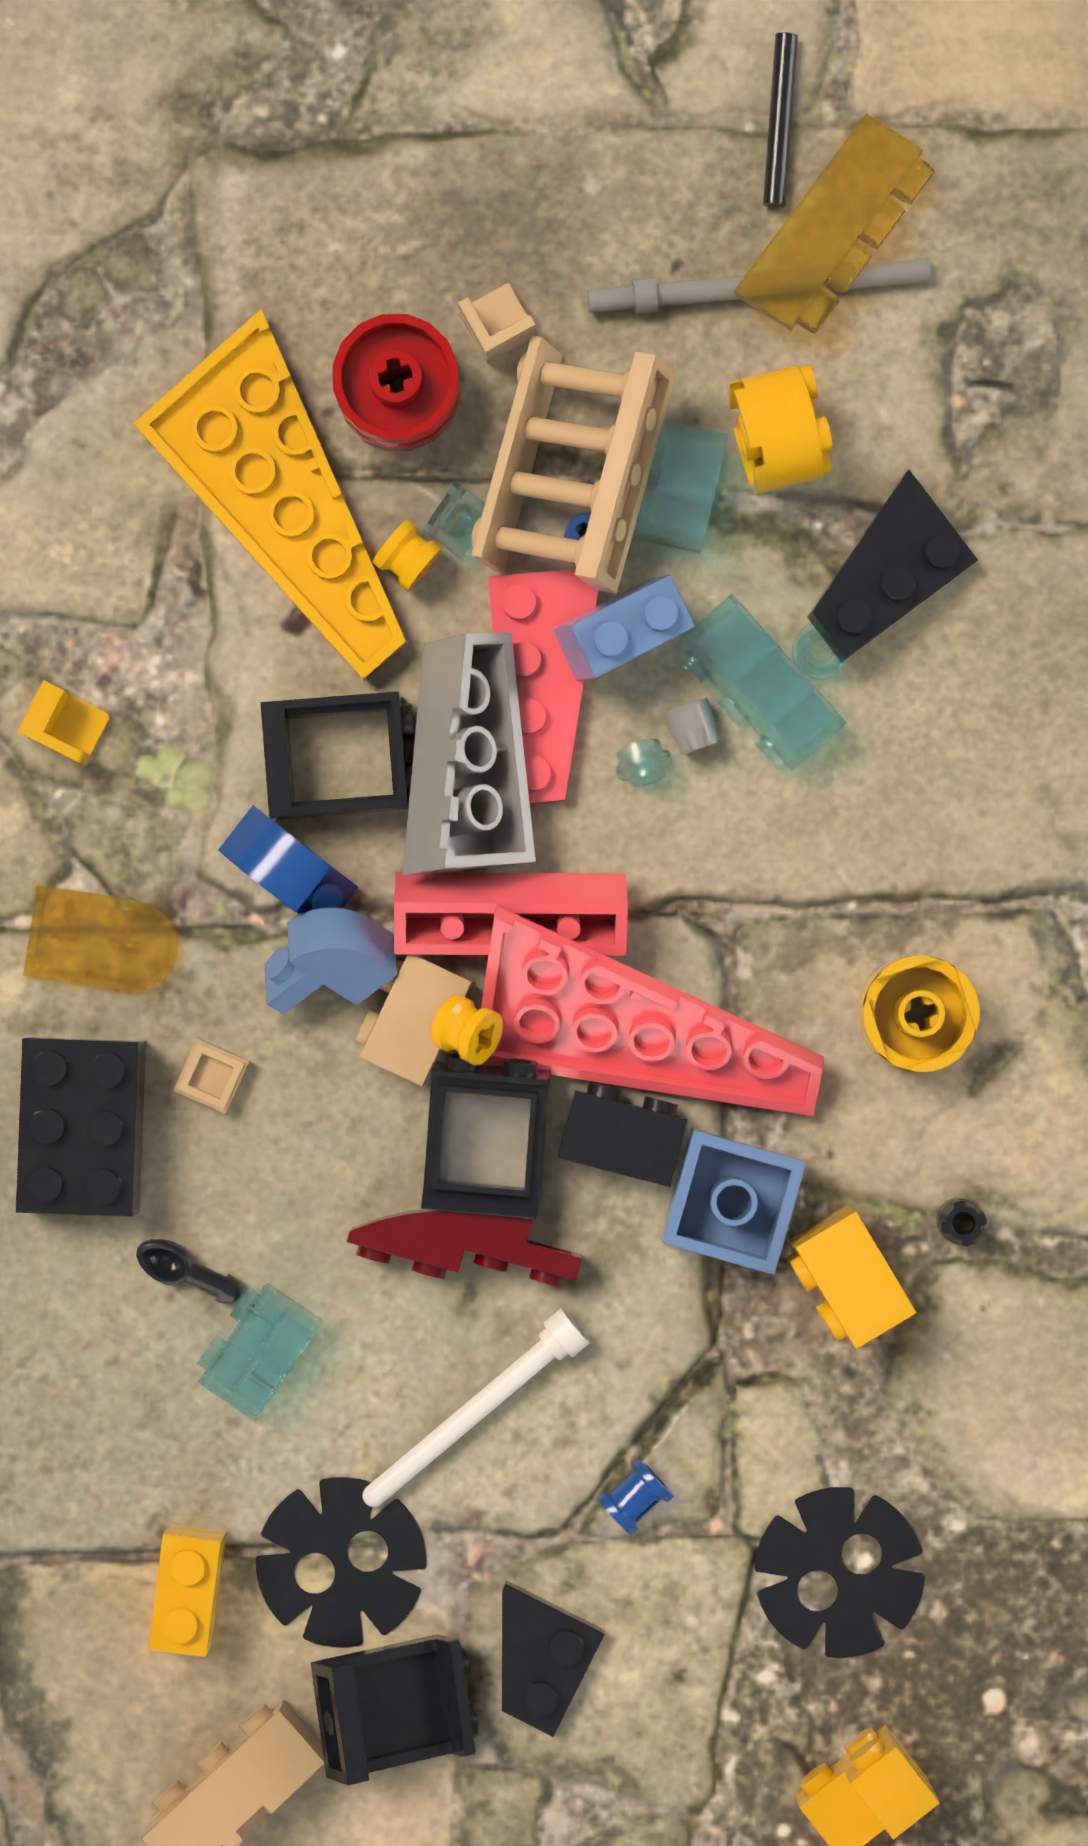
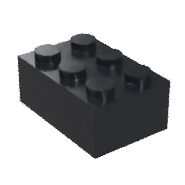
M43 1037L22 1038L16 1213L127 1217L140 1213L146 1041Z

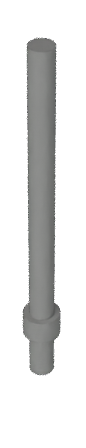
M917 259L668 283H656V278L632 280V286L587 290L589 313L634 309L636 315L657 313L660 306L930 282L931 267L929 259Z

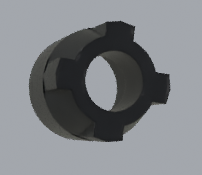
M953 1198L946 1201L939 1208L936 1216V1225L940 1234L949 1242L962 1246L975 1244L974 1241L980 1237L985 1224H987V1218L979 1206L965 1198ZM960 1212H968L973 1218L971 1230L964 1234L957 1233L952 1225L953 1218Z

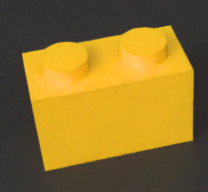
M170 1524L163 1533L148 1650L200 1657L207 1656L213 1642L227 1531Z

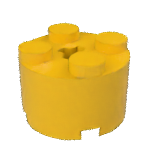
M794 365L727 383L730 410L739 408L740 415L736 416L737 427L733 429L742 465L749 485H753V493L755 495L821 479L825 474L831 473L828 451L833 450L832 437L826 417L816 418L813 399L818 398V392L810 365L801 367Z
M930 956L902 957L883 965L864 985L858 1004L860 1031L871 1051L889 1065L914 1072L939 1070L957 1061L971 1044L980 1020L978 997L967 976L950 963ZM915 997L919 1004L930 1005L932 1014L924 1018L925 1027L921 1030L916 1023L906 1022L904 1013L911 1010L910 1000Z

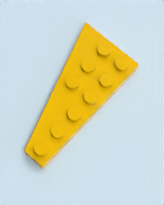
M260 309L133 424L365 681L406 644V640L264 313Z

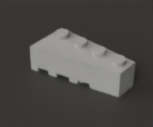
M511 632L465 633L424 643L402 876L496 869L536 862Z

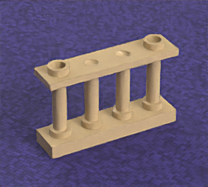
M531 335L527 353L522 355L518 363V386L482 517L478 518L473 527V550L471 556L493 571L503 573L510 551L572 562L576 566L574 575L598 591L617 594L676 372L657 355L641 352L634 353L631 368L624 374L561 364L563 355L544 338ZM560 387L620 397L621 405L615 425H612L610 429L546 419L554 388ZM539 442L605 452L606 460L600 480L596 481L593 485L531 474ZM524 497L589 507L591 515L585 535L576 540L516 529Z

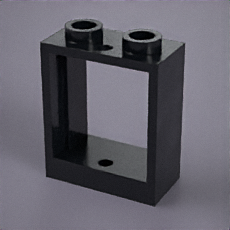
M399 691L260 702L269 818L272 820L408 810L413 762H406L405 739L415 738L413 705H402ZM387 711L393 785L392 795L295 802L289 719Z

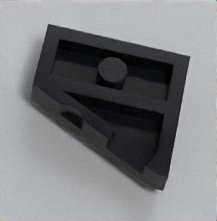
M507 1580L502 1588V1711L554 1737L605 1635V1630Z

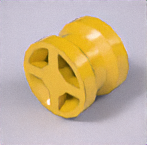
M407 519L383 544L372 563L380 570H391L398 576L399 585L409 592L431 569L444 548L435 540L426 541L418 534L417 525Z
M453 995L439 1008L431 1028V1041L435 1047L445 1052L458 1051L462 1060L474 1066L481 1065L493 1054L500 1041L503 1031V1020L497 1012L489 1008L477 1010L470 999L462 995Z

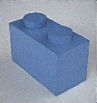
M671 575L649 579L553 628L552 631L576 681L597 678L694 628L695 625Z

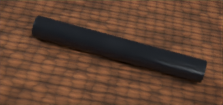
M788 32L775 34L763 205L772 208L786 206L798 35Z

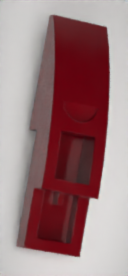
M429 1209L410 1210L379 1217L352 1227L346 1241L347 1243L358 1245L357 1256L386 1264L390 1263L391 1255L414 1261L411 1270L445 1279L447 1270L459 1272L464 1251L475 1253L473 1263L506 1272L508 1264L513 1263L531 1268L530 1279L562 1287L564 1278L577 1280L582 1262V1254L528 1240L533 1219Z

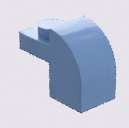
M320 908L304 912L287 922L289 945L275 951L269 960L264 963L266 1002L268 1006L284 1015L324 984L350 1002L358 1005L397 975L394 934L367 916L343 908Z

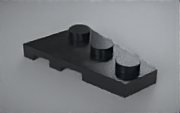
M910 469L900 478L885 504L875 515L862 538L807 616L841 663L978 561Z

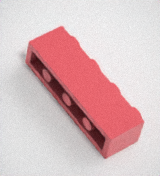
M395 872L394 954L489 955L497 905L605 956H626L628 899L625 873L444 872L402 876L403 872Z

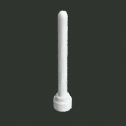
M560 1308L543 1323L546 1328L538 1334L541 1340L370 1483L363 1491L364 1502L370 1507L380 1506L555 1357L561 1361L569 1354L573 1358L591 1343L590 1340L563 1308Z

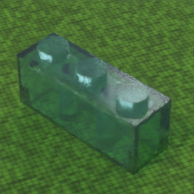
M732 593L679 640L678 645L684 651L678 657L681 664L700 684L707 678L722 693V696L716 701L717 704L738 727L746 721L761 737L754 745L775 769L785 764L791 772L794 771L847 724L842 716Z

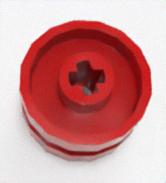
M381 314L358 324L340 344L332 365L333 392L346 424L364 442L386 451H411L435 441L452 423L460 402L458 362L448 340L431 323L409 314ZM396 376L405 378L406 380L403 382L404 390L392 393L390 384H388L389 380Z

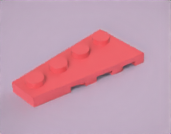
M576 569L488 577L493 633L511 632L530 804L565 801L584 680L576 681L552 629L596 607L598 590H595L574 575Z

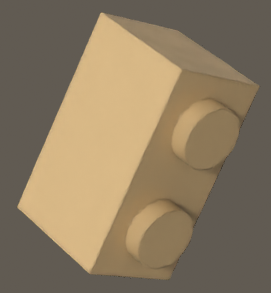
M408 954L404 962L396 959L397 975L380 988V990L389 993L381 1012L377 1014L369 1010L355 1041L364 1045L359 1056L360 1058L422 1087L441 1050L435 1047L431 1041V1028L439 1008L453 995L466 997L472 981L415 954Z

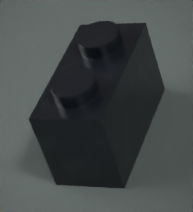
M589 1082L587 1092L575 1089L558 1158L670 1187L687 1124L686 1118L676 1115L678 1104L645 1096L642 1106L620 1101L623 1090Z

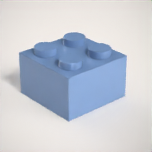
M691 1128L661 1233V1242L775 1275L806 1162L796 1157Z

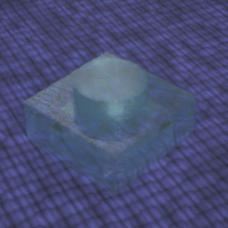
M454 482L422 530L456 557L471 564L474 559L471 556L473 550L472 531L478 518L482 517L485 503L470 490Z

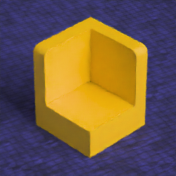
M43 680L17 732L87 766L110 721V715Z

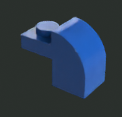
M252 805L218 849L221 854L298 914L320 908H343L358 889L357 885L254 805Z

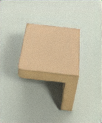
M509 282L472 303L468 297L458 302L459 315L486 363L531 339V335L536 336V324L532 316H527Z

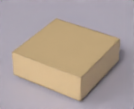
M196 1038L173 1091L227 1114L250 1061L200 1038Z

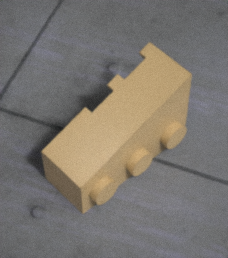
M284 1699L272 1710L264 1703L239 1726L245 1733L229 1748L222 1741L215 1745L197 1762L196 1766L201 1772L186 1786H183L179 1780H176L153 1801L152 1804L157 1811L153 1814L142 1840L147 1846H238L243 1841L242 1835L266 1814H272L324 1765L322 1743Z

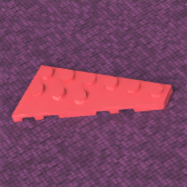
M496 905L481 1009L489 1008L500 1014L503 1020V1031L495 1051L482 1064L503 1067L504 1059H528L538 1062V1070L551 1071L550 1075L814 1116L823 1072L824 1056Z

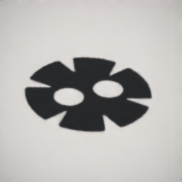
M350 1477L321 1479L319 1487L322 1514L318 1513L301 1490L296 1489L274 1509L262 1529L261 1536L289 1550L290 1553L259 1555L256 1557V1573L260 1591L271 1612L284 1626L288 1625L312 1605V1610L303 1633L304 1640L329 1647L359 1646L363 1643L360 1610H363L382 1635H386L404 1620L413 1609L421 1593L420 1587L392 1574L393 1571L416 1570L426 1567L425 1545L418 1524L407 1507L399 1499H394L375 1517L370 1519L373 1507L368 1506L362 1496L364 1489L371 1483L369 1481ZM363 1531H372L379 1534L387 1544V1558L384 1564L374 1571L366 1572L355 1568L347 1555L350 1540L353 1536ZM309 1553L325 1555L334 1566L335 1576L331 1586L320 1593L304 1591L298 1586L294 1577L297 1562L301 1557Z
M849 1487L824 1488L795 1499V1505L807 1532L804 1533L777 1515L765 1530L755 1557V1571L788 1577L784 1581L757 1592L760 1605L766 1617L785 1639L802 1650L807 1649L817 1631L825 1622V1655L827 1657H853L882 1647L884 1640L872 1613H877L898 1629H904L913 1616L922 1596L925 1577L923 1573L891 1567L894 1564L921 1554L922 1549L913 1528L893 1505L877 1495H873L857 1521L853 1522L854 1490ZM856 1534L872 1536L881 1547L882 1557L879 1565L875 1570L867 1574L851 1572L845 1567L841 1558L843 1544L848 1538ZM815 1570L830 1574L836 1581L838 1588L835 1602L829 1608L822 1611H813L806 1608L800 1602L797 1595L800 1579L806 1573Z

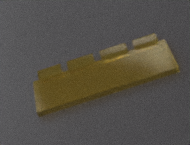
M866 113L735 288L734 295L790 331L798 324L810 333L816 334L839 303V298L825 288V284L827 283L841 293H846L873 257L866 247L857 242L859 238L870 247L879 249L905 214V209L902 205L890 198V196L893 194L894 197L909 205L912 204L935 173L934 168L920 158L923 149Z

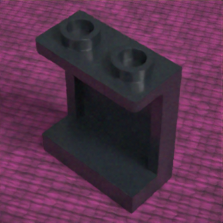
M436 1634L310 1662L326 1778L345 1785H352L369 1781V1773L447 1754H455L462 1757L475 1754L474 1738L478 1735V1720L474 1708L469 1704L466 1681L470 1677V1663L467 1653L461 1647L458 1639Z

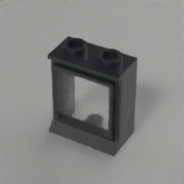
M447 1054L446 1062L436 1061L431 1070L421 1209L537 1218L541 1204L551 1071L538 1070L537 1061L518 1058L504 1059L503 1067L490 1065L474 1066L462 1060L459 1054Z

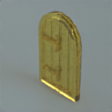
M37 885L23 975L108 988L115 992L146 990L160 983L173 969L178 955V935L170 918L158 907L136 900L133 897L119 898Z

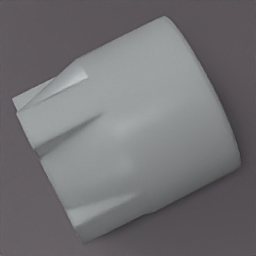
M707 697L664 712L672 737L678 744L681 754L719 742L716 734V721Z

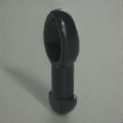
M151 1239L142 1242L137 1248L136 1257L139 1265L147 1275L158 1282L166 1285L187 1283L217 1297L216 1301L222 1304H233L241 1297L242 1287L238 1279L230 1274L226 1277L195 1262L189 1251L174 1241Z

